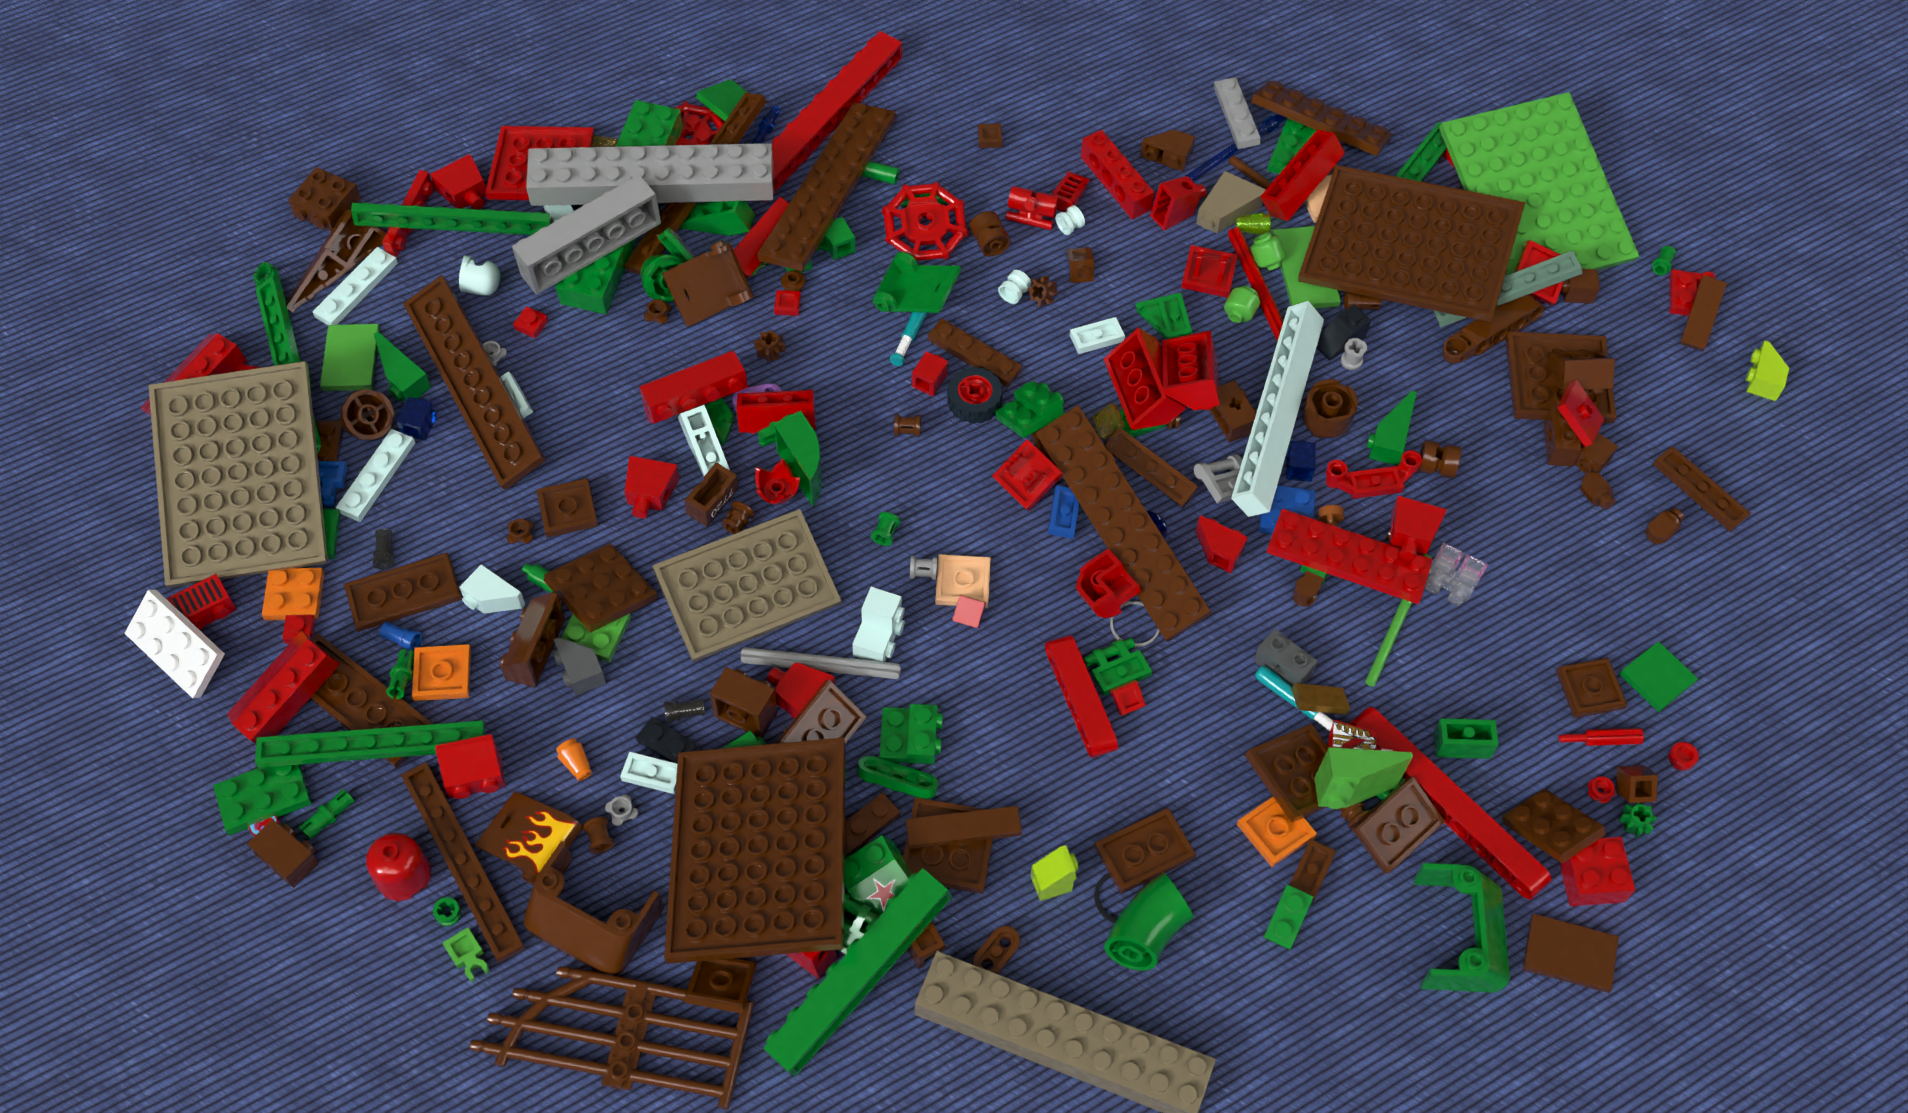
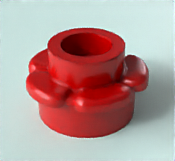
M1597 777L1590 780L1587 785L1589 788L1588 795L1594 801L1608 803L1611 797L1615 795L1614 784L1607 777Z

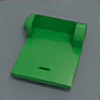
M898 252L895 254L873 297V303L882 312L940 313L959 276L961 267L918 265L916 259L910 254Z

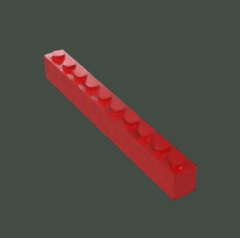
M879 31L874 38L869 39L867 45L861 51L855 54L850 63L844 65L840 73L828 82L824 90L815 95L813 101L800 111L797 118L793 122H789L785 130L773 139V194L839 126L853 102L861 103L902 59L901 41Z

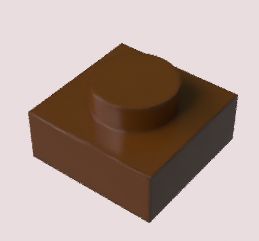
M978 124L979 148H1002L1001 124Z

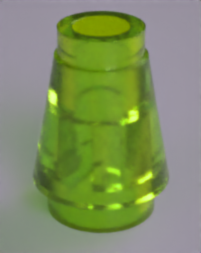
M1261 212L1237 217L1236 227L1240 228L1241 232L1257 235L1270 233V214Z

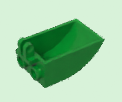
M799 411L786 415L780 421L770 422V426L758 432V438L761 446H767L772 443L776 444V451L780 458L786 461L793 477H800L799 487L812 507H814L822 486L820 446L815 431L803 413Z

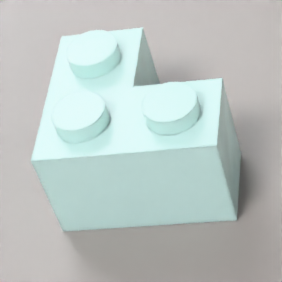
M871 587L861 609L862 623L852 644L853 657L862 660L885 662L886 658H891L896 645L894 639L896 635L900 636L903 631L905 621L902 618L905 608L902 607L901 596Z

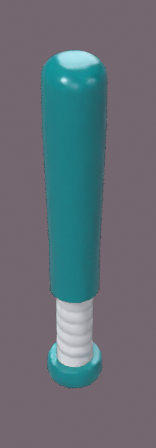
M912 312L901 336L902 340L896 352L890 356V362L893 365L902 366L904 364V355L910 343L913 342L927 313Z
M1261 666L1255 673L1256 679L1297 708L1291 690L1293 686L1269 667ZM1300 710L1311 720L1318 721L1327 730H1331L1333 721L1324 713Z

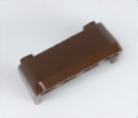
M561 840L535 879L524 916V925L531 935L597 972L619 976L624 972L663 912L664 907L660 894L654 891L639 915L628 909H620L615 911L605 924L558 898L565 886L563 874L573 861L567 843Z

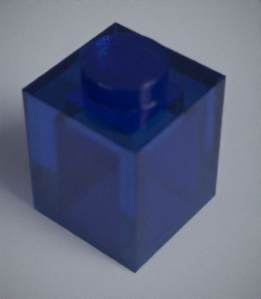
M408 397L396 422L401 433L426 441L437 415L432 402L423 398L415 399Z
M1304 440L1290 441L1286 453V480L1312 482L1316 469V443Z

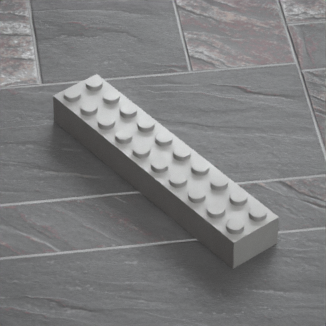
M772 143L529 149L526 188L531 206L583 205L640 174L656 194L657 203L773 200Z

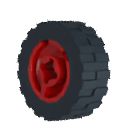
M971 367L969 369H962L961 372H957L950 379L948 385L947 403L949 404V410L953 412L956 418H960L963 422L966 421L974 424L989 421L993 416H996L995 411L1002 406V384L993 372L987 371L985 368Z

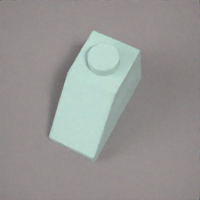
M480 565L459 587L463 595L462 601L472 610L477 608L484 614L522 609L525 606L522 593L483 565Z

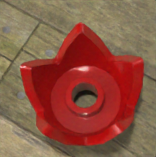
M782 459L771 471L756 467L755 481L757 488L755 490L759 497L767 503L775 505L784 504L797 492L800 477H793L790 467ZM776 488L781 489L780 491H774Z

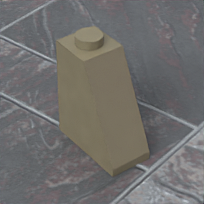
M1224 171L1199 208L1196 224L1204 229L1219 233L1261 209L1264 203L1260 196L1266 189Z

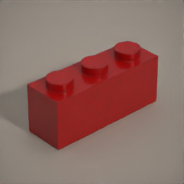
M814 390L738 393L736 408L739 433H758L760 430L770 426V422L780 421L786 415L799 411L803 413L811 427L815 429Z

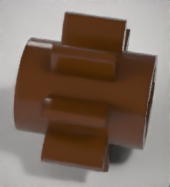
M1042 276L1041 279H1032L1034 284L1027 289L1030 291V301H1038L1039 307L1045 306L1046 303L1054 304L1053 298L1060 293L1057 291V281H1049V276Z
M773 330L761 332L760 340H754L757 357H763L767 362L775 359L779 360L780 352H785L782 334L777 335Z

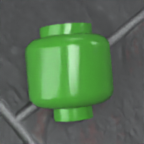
M1265 233L1256 237L1253 240L1251 252L1257 266L1260 268L1267 267L1268 270L1281 266L1280 261L1285 258L1286 253L1279 236Z
M1249 286L1234 288L1224 305L1228 318L1235 323L1251 321L1260 305L1258 294Z

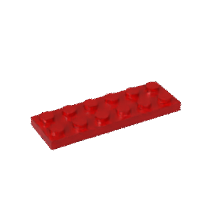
M1282 509L1266 552L1418 605L1422 598L1433 559L1416 554L1414 560H1404L1399 555L1401 550L1399 547Z

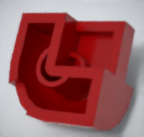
M1109 549L1079 569L1081 573L1077 579V585H1075L1081 598L1097 616L1102 618H1110L1122 613L1120 606L1141 592L1139 585L1125 571L1123 564Z

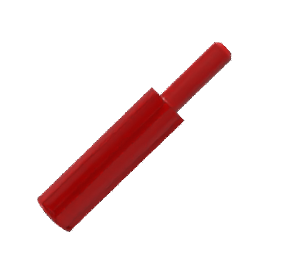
M1642 728L1587 729L1584 734H1560L1558 740L1560 743L1585 742L1586 746L1642 744L1644 733Z

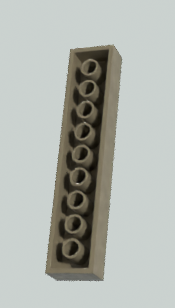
M939 951L934 956L915 1002L916 1016L1162 1113H1198L1216 1059Z

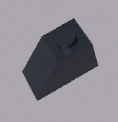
M1355 304L1337 315L1321 333L1316 348L1331 361L1345 351L1344 346L1349 339L1359 338L1362 340L1366 337L1371 319Z

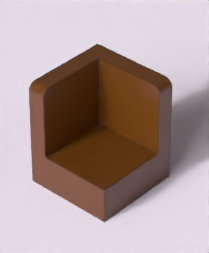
M931 922L907 950L917 968L920 969L924 967V960L936 954L937 951L944 950L945 944L933 922Z

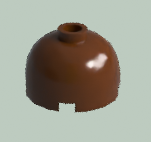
M363 389L352 393L345 399L340 409V421L343 428L349 435L359 440H373L382 437L392 426V418L394 417L392 404L384 394L374 390Z

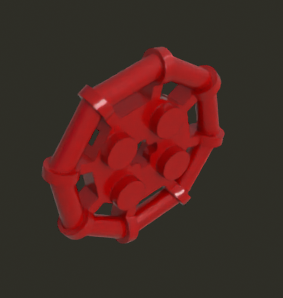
M684 101L683 104L674 107L680 109L681 115L684 114V117H682L683 129L675 145H709L724 124V121L709 108L688 104V101ZM713 122L718 130L712 131L709 124ZM686 135H692V139L690 140L684 137Z
M935 181L932 184L910 186L904 184L901 186L902 189L881 211L884 215L886 243L888 245L891 244L900 252L910 254L916 261L948 259L949 254L969 234L964 212L965 202L962 199L959 200L940 186V182ZM929 193H931V195H930L929 197H918V198H915V196H914V195H917V194H929ZM936 195H938L940 198L946 201L949 205L945 206L943 204L942 206L941 204H939L938 200L935 198ZM906 198L910 201L909 205L906 208L904 207L903 210L897 209ZM955 212L957 225L950 224L949 213ZM924 216L927 217V220H932L928 225L920 224L919 221H922ZM893 217L901 218L902 228L895 231ZM948 232L954 233L944 246L941 240L944 239ZM906 236L911 243H915L914 249L899 238ZM935 244L938 248L919 251L921 245Z

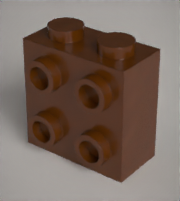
M316 167L288 199L293 215L301 221L306 220L320 229L331 231L343 211L351 210L352 203H359L361 197L355 183Z

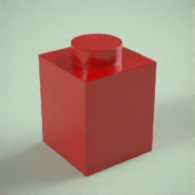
M926 351L912 371V387L934 397L948 376V361L940 355H934Z

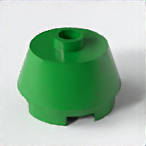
M657 254L649 257L643 263L640 272L642 284L647 295L654 300L674 301L661 273L684 262L674 255Z

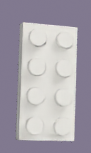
M157 590L147 591L125 632L144 653L192 698H201L225 655Z

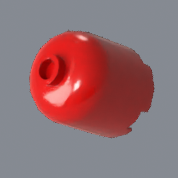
M398 832L388 833L377 838L369 847L366 855V868L377 890L384 897L394 901L409 900L413 897L412 895L418 893L422 888H426L431 877V865L418 843L410 836Z

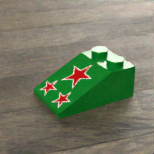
M882 835L844 860V885L857 904L869 906L872 908V912L878 916L887 909L886 904L895 894L899 895L906 887L907 879L912 875L894 841Z

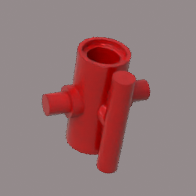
M1012 186L1008 199V208L1019 210V213L1007 211L1006 220L1052 230L1054 221L1042 219V217H1055L1059 196L1042 192L1034 193V190Z

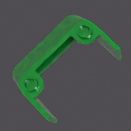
M1423 863L1413 879L1414 885L1455 887L1460 893L1471 895L1475 948H1469L1462 952L1458 960L1459 970L1430 969L1421 982V989L1490 993L1502 991L1509 983L1510 973L1503 897L1500 886L1469 865Z

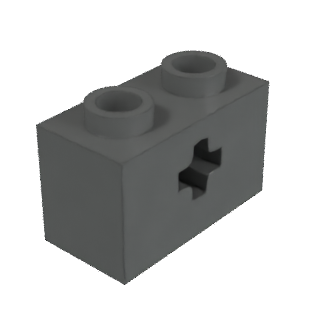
M1276 629L1258 646L1254 662L1259 666L1269 667L1291 686L1295 683L1305 684L1312 677L1318 662Z

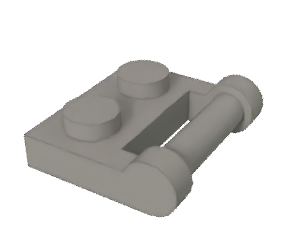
M1235 454L1228 456L1225 460L1195 465V476L1203 480L1217 504L1232 500L1231 497L1242 459L1239 455ZM1227 469H1230V470H1231V472L1223 473V474L1216 475V476H1214V474H1213V473H1216V472H1219V471H1223V470H1227Z

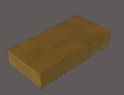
M1295 683L1291 688L1298 710L1344 715L1350 710L1343 688Z

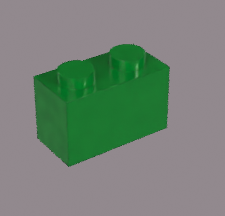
M1440 718L1433 732L1435 755L1438 758L1491 759L1499 745L1496 720Z

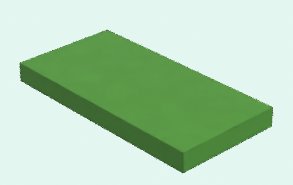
M1315 226L1273 230L1272 235L1279 236L1286 253L1285 258L1280 261V268L1290 305L1293 306L1309 301L1315 309L1340 306L1341 300L1338 290L1298 282V276Z

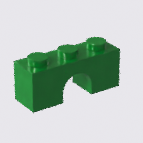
M843 217L833 221L816 249L827 251L833 260L855 253V236ZM810 259L804 271H799L785 267V269L787 272L798 271L803 273L805 271L812 269V260Z

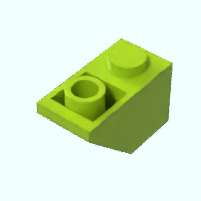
M1764 340L1759 349L1755 348L1752 353L1750 362L1754 364L1753 367L1749 368L1745 381L1749 382L1746 392L1776 401L1785 388L1789 367L1771 343Z
M1066 845L1059 847L1032 865L1031 879L1040 901L1072 892L1078 863L1074 853L1069 854Z

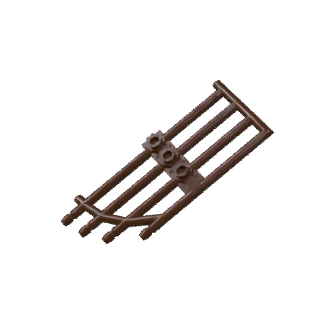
M560 966L557 968L556 975L565 979L571 978L572 981L549 992L514 988L513 997L519 1000L527 999L530 1002H535L520 1017L503 1016L500 1013L488 1014L487 1022L499 1026L501 1024L504 1027L512 1028L503 1044L485 1043L483 1040H471L469 1049L475 1052L496 1055L494 1065L499 1067H506L508 1059L512 1058L603 1076L601 1085L619 1090L631 1091L633 1082L717 1097L719 1098L717 1107L729 1110L754 1001H746L743 1014L740 1013L737 1027L734 1028L652 1012L656 996L685 1001L687 989ZM591 984L627 990L622 1006L569 997L568 995ZM549 1005L619 1018L615 1035L534 1019ZM648 1024L732 1039L733 1044L730 1056L644 1041ZM525 1030L609 1046L611 1050L607 1064L515 1047ZM641 1053L726 1068L723 1085H714L637 1070Z

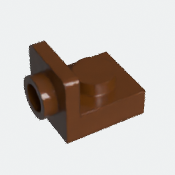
M1090 247L1066 249L1070 282L1094 281V258Z

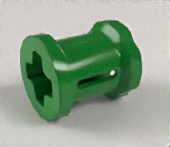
M881 512L878 517L879 522L876 530L871 532L870 537L879 545L891 546L893 543L892 536L895 529L899 527L901 520L895 514Z

